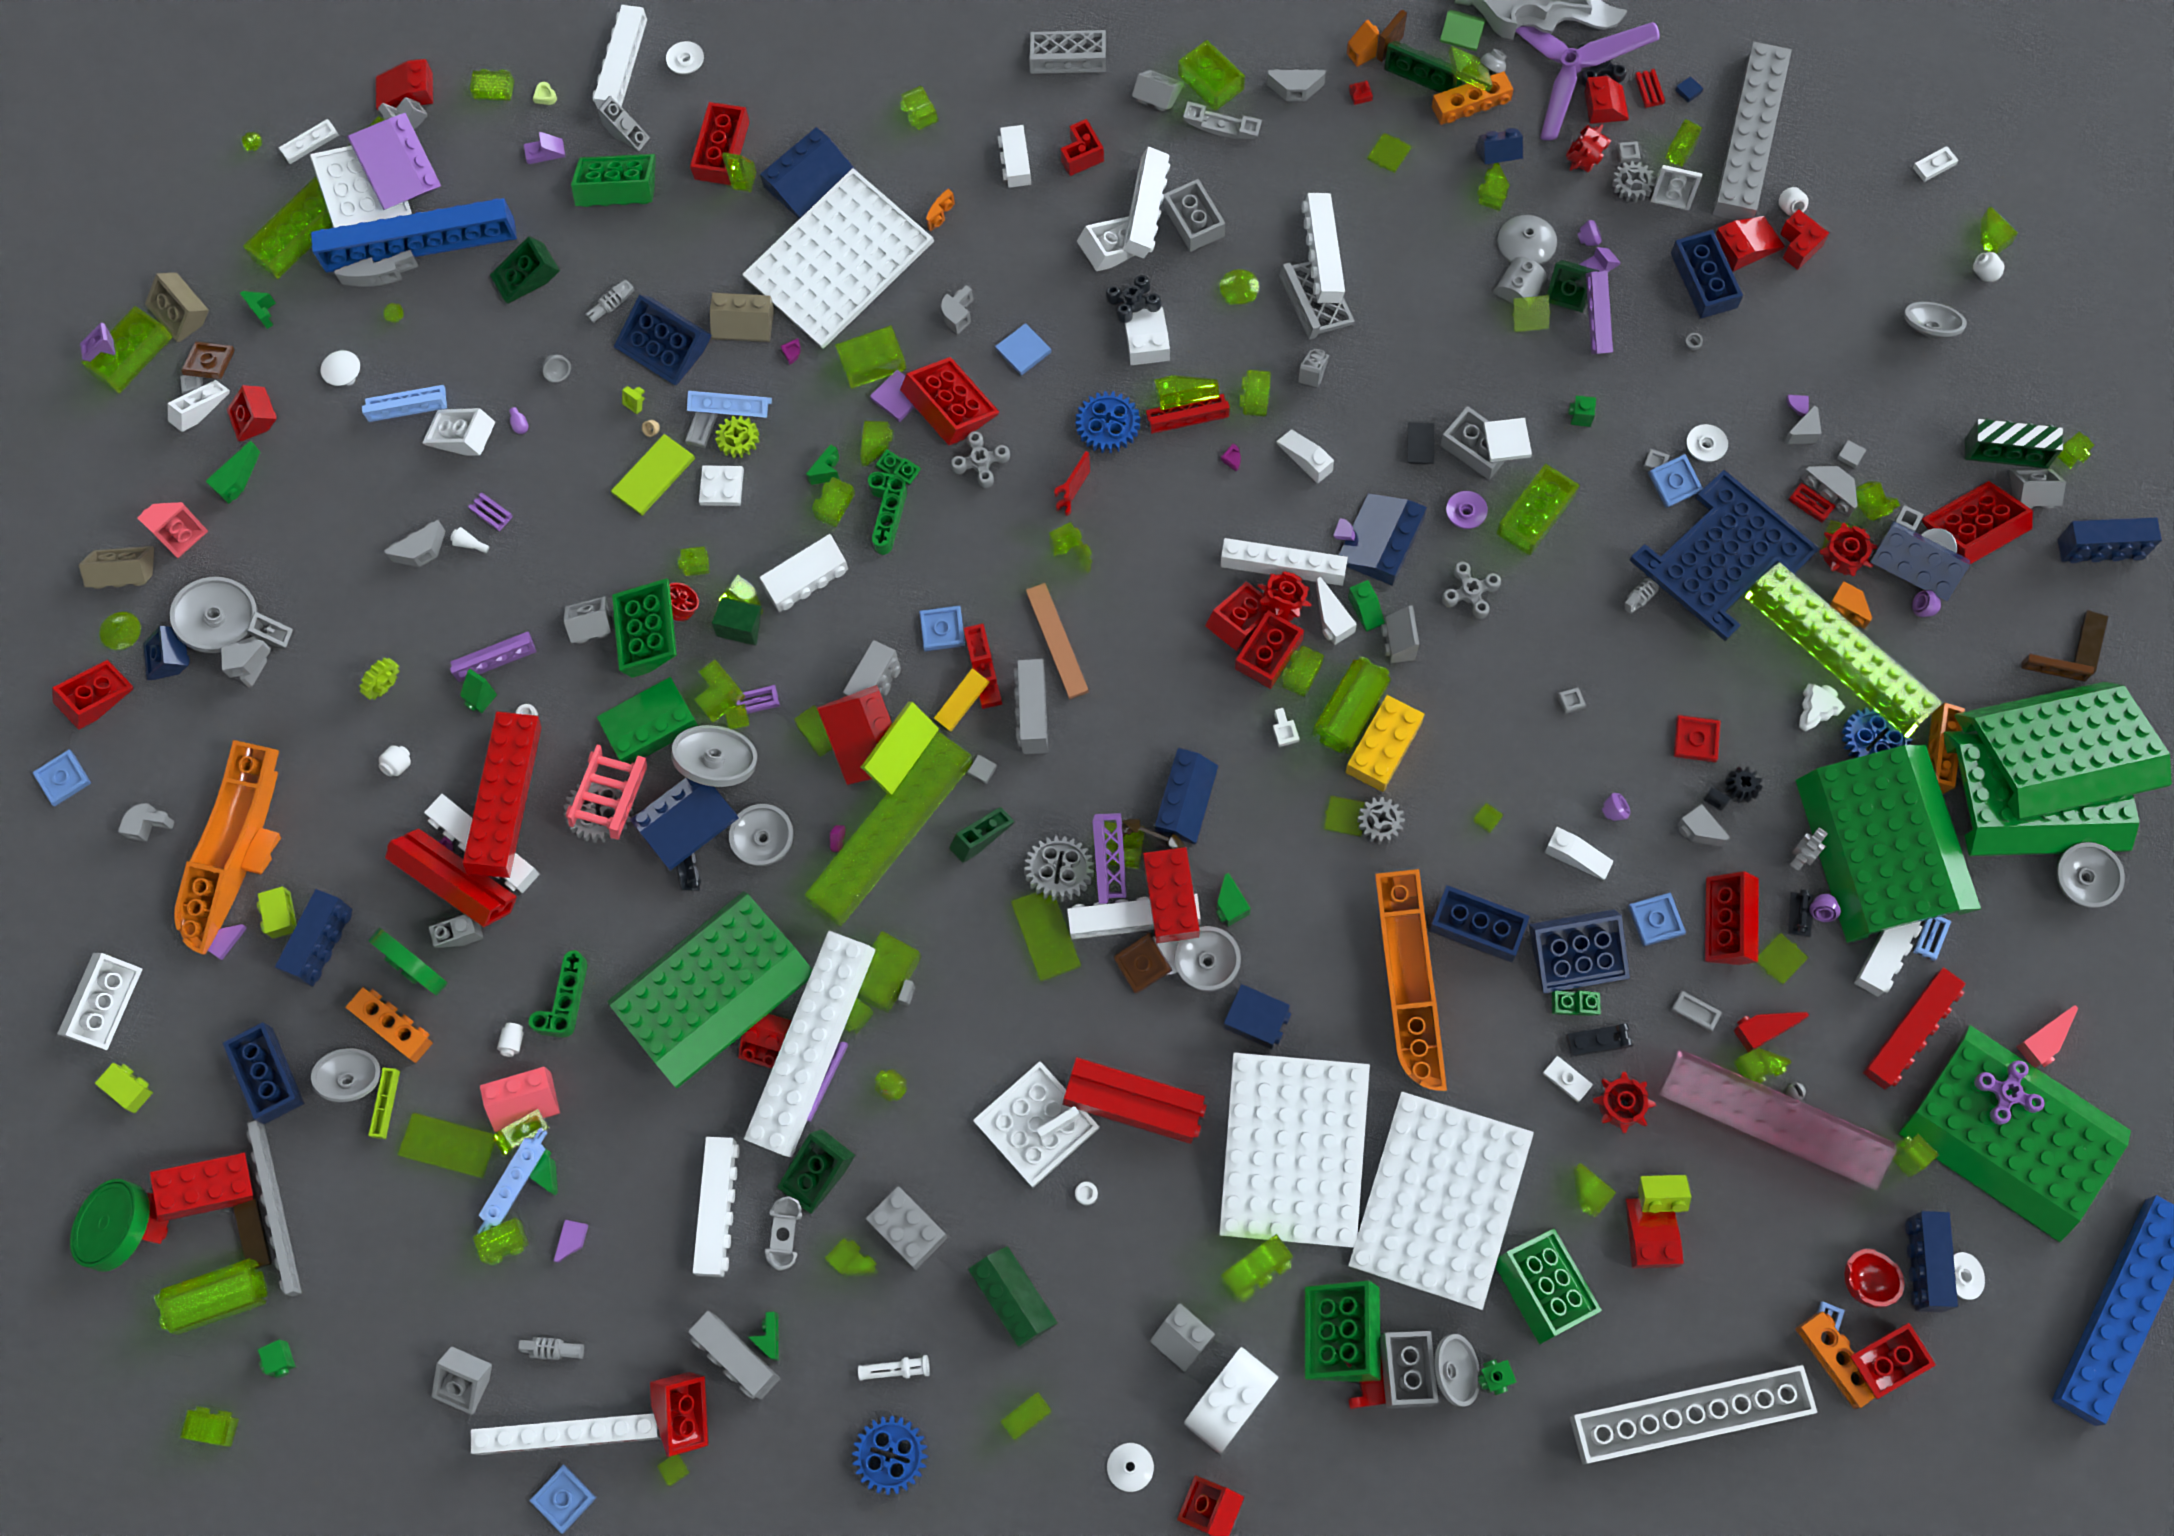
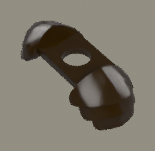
M1140 819L1122 821L1123 837L1133 832L1138 833L1141 830L1166 840V844L1170 849L1185 847L1182 840L1174 833L1166 837L1140 826Z

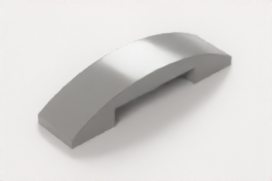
M1189 101L1183 116V120L1201 130L1237 139L1257 138L1262 122L1260 119L1244 115L1241 120L1206 111V106Z

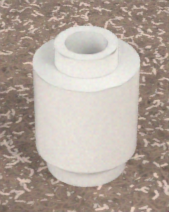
M506 1023L505 1027L502 1028L497 1049L501 1051V1055L513 1057L514 1054L519 1053L524 1035L521 1025Z

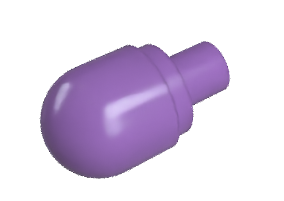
M516 407L509 410L511 414L510 424L514 432L525 434L529 428L525 416L519 413Z

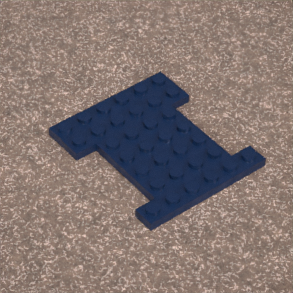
M1723 470L1696 496V499L1710 510L1661 557L1644 544L1631 556L1630 561L1726 642L1741 626L1726 611L1774 565H1777L1787 575L1792 577L1820 548Z

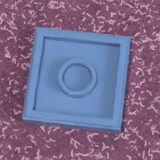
M1026 323L995 346L999 354L1021 376L1051 353V348Z
M1685 454L1647 472L1665 508L1688 499L1703 490Z
M960 606L919 611L924 652L965 646Z
M70 749L32 772L54 807L91 784V781Z
M1671 893L1629 904L1628 908L1643 947L1686 934Z
M562 1465L529 1501L561 1534H564L597 1497L566 1465Z

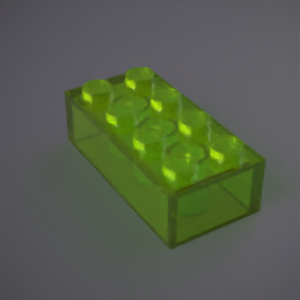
M134 306L109 332L113 338L115 355L100 352L92 361L83 360L81 363L91 375L120 394L171 340L172 335L163 324Z
M1545 463L1501 520L1496 534L1531 556L1576 497L1580 485Z

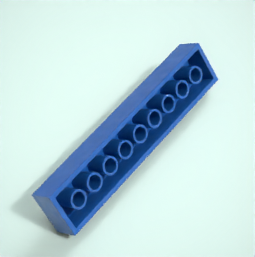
M505 198L474 202L473 204L462 206L456 205L445 209L417 212L405 216L399 215L388 219L360 222L354 225L320 229L319 231L311 232L313 253L326 273L334 272L343 266H349L370 257L376 263L382 259L390 258L411 250L414 257L517 239L515 219Z
M2158 1195L2145 1199L2051 1400L2094 1426L2107 1423L2174 1278V1204Z

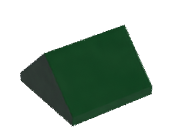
M721 597L712 621L716 637L756 646L762 606Z

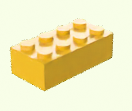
M1386 695L1348 762L1346 773L1384 792L1419 730L1425 714Z

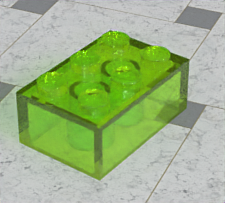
M1208 40L1178 61V75L1215 111L1244 90L1245 75Z
M892 325L835 344L839 360L851 389L890 376L896 370L900 372L907 370L905 359Z
M881 931L872 946L875 949V953L857 996L889 1013L901 993L905 979L909 980L922 957L918 950Z
M1276 1234L1222 1273L1220 1281L1236 1303L1240 1300L1244 1303L1254 1295V1290L1257 1287L1263 1289L1272 1282V1276L1276 1273L1281 1276L1288 1271L1292 1265L1293 1255Z

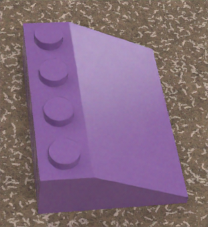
M406 113L389 118L347 136L383 210L430 193L441 186Z

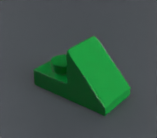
M240 292L243 299L266 329L272 327L273 323L269 319L272 315L267 309L276 304L273 297L269 293Z
M830 444L806 473L808 482L811 485L840 480L838 472L832 468L839 461V453L835 446Z
M766 1312V1318L762 1319V1330L766 1332V1336H750L748 1338L770 1359L779 1361V1314L776 1312Z

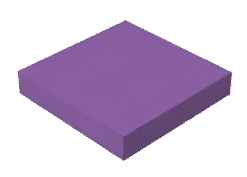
M896 370L870 395V399L898 422H901L915 407L900 391L905 375Z

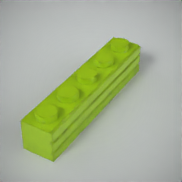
M382 1068L368 1134L372 1138L386 1139L400 1075V1071L397 1069Z

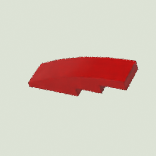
M984 623L963 628L972 668L989 681V684L979 695L982 709L1003 705Z

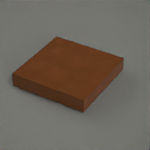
M1400 10L1379 36L1377 60L1380 62L1386 59L1388 44L1394 41L1400 42L1404 37L1407 12L1404 10Z
M195 341L181 371L183 375L221 380L235 350L230 345Z
M1150 933L1113 956L1135 994L1140 993L1173 971Z

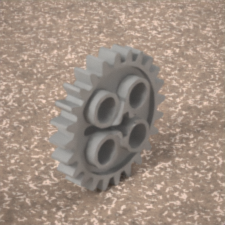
M594 782L591 783L588 791L593 794L598 793V795L604 797L612 796L611 799L615 800L621 799L623 794L619 789ZM571 790L570 792L573 797H566L569 804L564 805L565 811H567L569 805L572 806L578 791ZM597 803L583 804L581 811L598 815ZM600 804L601 816L608 817L615 814L614 808ZM631 807V810H630V812H629V815H633V814H634V811H633L632 807ZM565 812V813H564V817H565V819H567V820H566V823H567V825H568V827H569L568 818H566V812ZM629 815L627 817L626 822H631V817ZM577 818L574 827H570L571 832H576L578 838L584 835L586 842L591 837L594 843L597 842L598 838H601L603 843L607 836L610 838L607 826H599V824L592 822L585 823L586 821Z
M1055 836L1054 841L1047 837L1046 844L1039 841L1038 847L1032 846V853H1027L1024 868L1026 882H1030L1031 889L1036 888L1037 895L1044 892V899L1052 895V901L1056 899V896L1060 897L1061 902L1064 900V896L1072 900L1073 893L1079 897L1080 889L1086 891V884L1091 885V877L1094 876V863L1092 862V855H1088V848L1082 849V843L1074 845V838L1067 842L1066 836L1063 837L1062 841H1059L1057 836ZM1060 853H1064L1059 882L1055 884ZM1052 856V857H1054V858H1053V859H1048V858H1046V857ZM1065 878H1071L1072 880H1071V881H1066V880H1064V879H1065Z

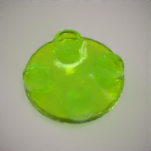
M1236 269L1223 276L1220 282V291L1228 304H1245L1257 298L1259 282L1253 273L1243 269Z

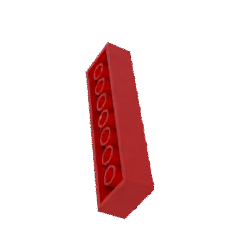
M496 711L463 859V865L467 874L510 878L542 729L539 716Z

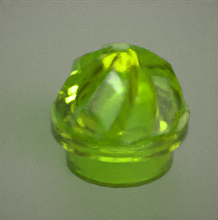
M247 132L245 136H242V144L246 150L256 151L262 145V139L256 132Z
M389 303L383 309L384 318L390 322H399L404 317L403 308L400 304Z

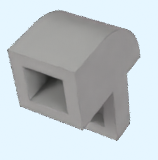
M407 97L403 99L397 108L382 103L378 108L384 120L406 113L413 129L417 128L427 117V113L420 103Z
M967 285L962 290H958L953 298L946 294L941 303L944 322L957 335L971 323L970 312L965 307L973 301L972 289Z
M139 804L126 812L118 832L127 839L147 842L152 826L172 829L175 821L169 818L167 813L156 810L150 804Z

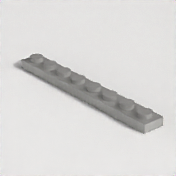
M255 1120L247 1123L249 1128L247 1138L253 1146L251 1156L258 1169L256 1173L257 1182L262 1187L261 1201L267 1210V1215L265 1216L266 1224L271 1228L272 1236L270 1237V1243L276 1251L275 1265L281 1274L279 1284L283 1293L294 1297L302 1294L265 1126Z

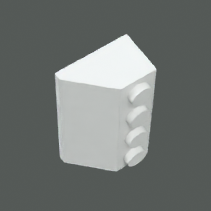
M829 534L765 573L760 579L767 596L776 609L781 612L791 608L798 600L807 598L816 589L825 587L835 577L839 578L844 575L848 570V566L834 539Z
M93 953L57 1034L80 1043L107 1050L142 968L103 953Z

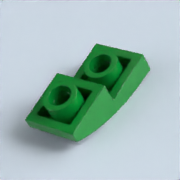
M886 449L875 466L884 473L901 476L907 485H911L921 470L920 467L905 457L901 459L888 449Z
M1553 991L1552 1014L1575 1016L1600 1015V993Z

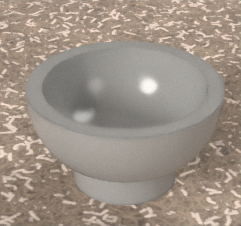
M1493 49L1491 53H1486L1480 59L1484 66L1496 73L1505 72L1506 63L1504 61L1506 55L1497 49Z
M550 355L545 359L542 371L547 380L560 382L569 375L571 365L564 356Z

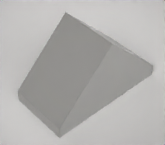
M1816 406L1788 433L1784 441L1786 444L1817 443L1822 433L1819 412Z
M257 612L253 613L247 628V632L252 637L255 636L258 640H263L268 645L286 648L293 631L292 628Z

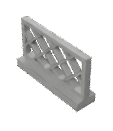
M1106 30L1031 32V74L1106 72ZM1094 37H1102L1097 43L1091 40ZM1056 38H1062V39H1063V41L1060 42L1059 44H1058L1057 42H1055L1054 40H1055ZM1074 38H1081V39H1082V40H1081L1080 42H1078V43H1076L1075 41H1073ZM1035 39H1044L1045 41L1039 44ZM1068 43L1073 46L1069 50L1064 48ZM1086 43L1091 45L1087 50L1082 47ZM1048 44L1054 46L1051 50L1044 48Z
M1308 261L1296 265L1286 263L1283 264L1279 277L1309 340L1316 338L1320 333L1354 324L1355 321L1344 298H1342L1338 306L1331 303H1318L1322 305L1320 311L1312 308L1311 302L1317 303V298L1314 294L1311 295L1303 289L1304 285L1313 288L1314 283L1307 280L1309 275H1311L1312 262ZM1301 270L1307 273L1305 279L1297 276L1295 271ZM1324 307L1335 311L1333 317L1322 312ZM1337 312L1345 315L1347 320L1341 321L1336 319ZM1319 317L1330 321L1329 325L1321 326L1318 321Z

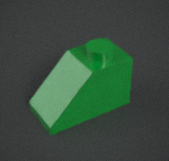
M1369 580L1350 587L1348 599L1365 631L1368 632L1383 625L1385 621L1379 600Z
M471 669L467 671L460 693L461 698L465 701L463 705L472 712L477 710L482 714L497 696V693L485 678Z
M1229 872L1224 876L1216 911L1220 922H1225L1227 927L1249 916L1251 912L1250 906Z
M546 1149L529 1177L547 1191L556 1195L558 1193L555 1161L549 1157L552 1153Z

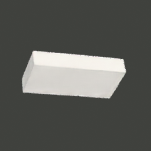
M1073 1106L1039 1127L1037 1133L1040 1139L1043 1141L1080 1118L1076 1107Z

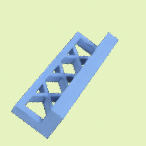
M444 385L366 398V405L362 406V413L368 422L446 409Z
M688 391L687 411L767 418L768 404H772V398Z

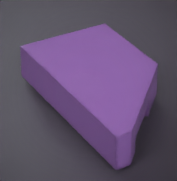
M240 924L219 929L208 951L223 960L247 927Z
M565 1220L554 1262H561L562 1259L583 1247L588 1229L587 1224Z

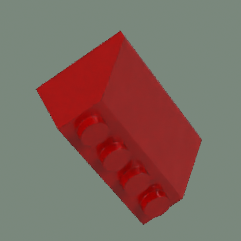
M1745 871L1706 877L1705 961L1733 965L1758 963L1759 878Z

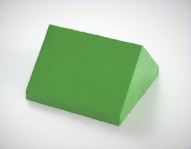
M1450 10L1447 13L1440 42L1477 51L1487 20L1482 17Z

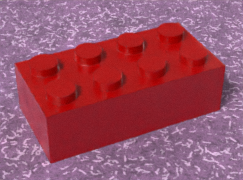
M709 102L690 165L694 180L732 185L750 122L746 107Z
M1187 847L1143 853L1156 944L1199 938L1200 929Z
M245 1153L150 1172L157 1222L233 1207L253 1200Z

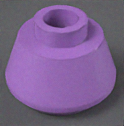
M1588 220L1580 227L1581 232L1577 233L1581 244L1585 243L1586 246H1598L1602 241L1599 229L1595 221Z
M1923 590L1913 599V612L1918 617L1934 616L1941 608V601L1932 590Z
M1612 793L1604 802L1602 811L1607 819L1611 818L1613 821L1629 818L1630 808L1621 794Z
M1821 894L1811 903L1809 912L1818 921L1830 922L1839 917L1841 909L1835 897L1829 894Z

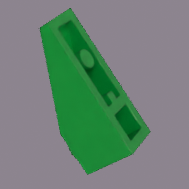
M249 441L206 480L207 484L228 504L237 499L244 491L260 455L259 449L252 441Z

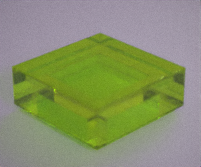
M745 704L724 709L729 729L750 725Z
M1485 803L1473 821L1491 833L1504 815L1488 803Z
M679 1454L671 1456L657 1466L668 1486H672L690 1474Z

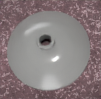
M1520 215L1511 218L1501 227L1497 243L1500 253L1510 263L1517 257H1526L1537 262L1539 265H1543L1555 253L1557 236L1552 226L1542 218L1533 215Z
M1933 302L1912 303L1906 307L1904 312V318L1907 323L1918 333L1929 338L1957 336L1965 330L1967 324L1964 316L1958 311Z
M756 804L747 807L737 815L739 819L731 824L729 830L730 846L735 855L749 865L767 866L779 861L789 851L793 842V826L789 817L781 809L773 805ZM762 837H767L765 842H760Z
M2091 842L2074 845L2062 854L2057 864L2056 875L2061 890L2071 901L2080 906L2088 908L2103 907L2113 902L2123 890L2125 882L2123 866L2118 857L2103 845ZM2082 875L2087 877V881L2082 879Z
M1211 926L1199 927V938L1180 940L1175 952V966L1182 980L1194 989L1201 991L1219 990L1231 983L1236 977L1241 962L1240 950L1236 941L1226 931ZM1207 959L1212 962L1209 966L1203 963Z
M354 1048L336 1050L325 1055L315 1064L311 1073L312 1086L318 1095L330 1101L348 1102L357 1100L370 1093L376 1087L381 1074L380 1066L377 1059L364 1050Z
M1458 1334L1447 1335L1440 1341L1434 1356L1436 1382L1443 1396L1451 1404L1457 1407L1468 1406L1474 1402L1480 1388L1477 1377L1480 1376L1478 1359L1473 1347L1463 1336Z

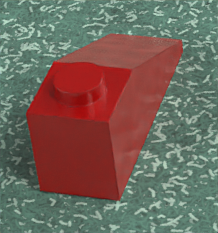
M1807 1012L1760 1014L1749 1018L1747 1015L1737 1022L1739 1026L1733 1031L1747 1052L1750 1053L1801 1023L1809 1014Z

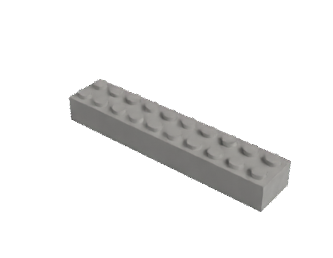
M1753 41L1747 58L1712 215L1741 220L1754 218L1756 214L1792 49Z

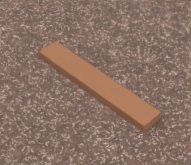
M1043 583L1026 589L1027 596L1069 700L1089 693L1046 584Z

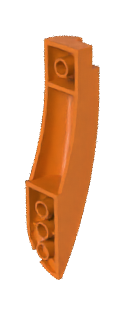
M236 740L232 742L223 781L214 808L190 861L186 862L174 911L175 926L183 937L182 941L197 953L206 954L247 873V871L242 870L241 866L253 838L258 830L263 828L278 776V772L274 770L279 750Z
M1419 869L1375 874L1397 1055L1404 1071L1416 1083L1428 1089L1447 1091Z

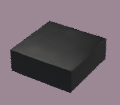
M1711 787L1703 800L1723 811L1731 798Z

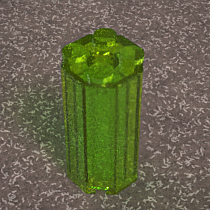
M1360 656L1358 660H1353L1313 727L1312 735L1316 738L1318 734L1321 737L1319 741L1326 747L1342 753L1344 749L1346 754H1350L1390 685L1389 670L1382 666L1377 667L1363 656Z
M249 1258L162 1288L160 1293L155 1295V1303L161 1313V1317H159L161 1328L163 1330L168 1329L171 1334L179 1335L265 1305L267 1300L263 1298L267 1297L268 1290L262 1270L257 1272L255 1269L256 1266H259L257 1261Z

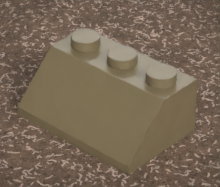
M156 273L145 305L177 342H181L203 326L209 310L178 273Z
M712 293L710 305L711 339L770 342L774 316V304L771 296Z
M154 546L93 550L79 564L84 586L100 589L110 585L122 587L126 584H133L134 586L146 584L153 575Z

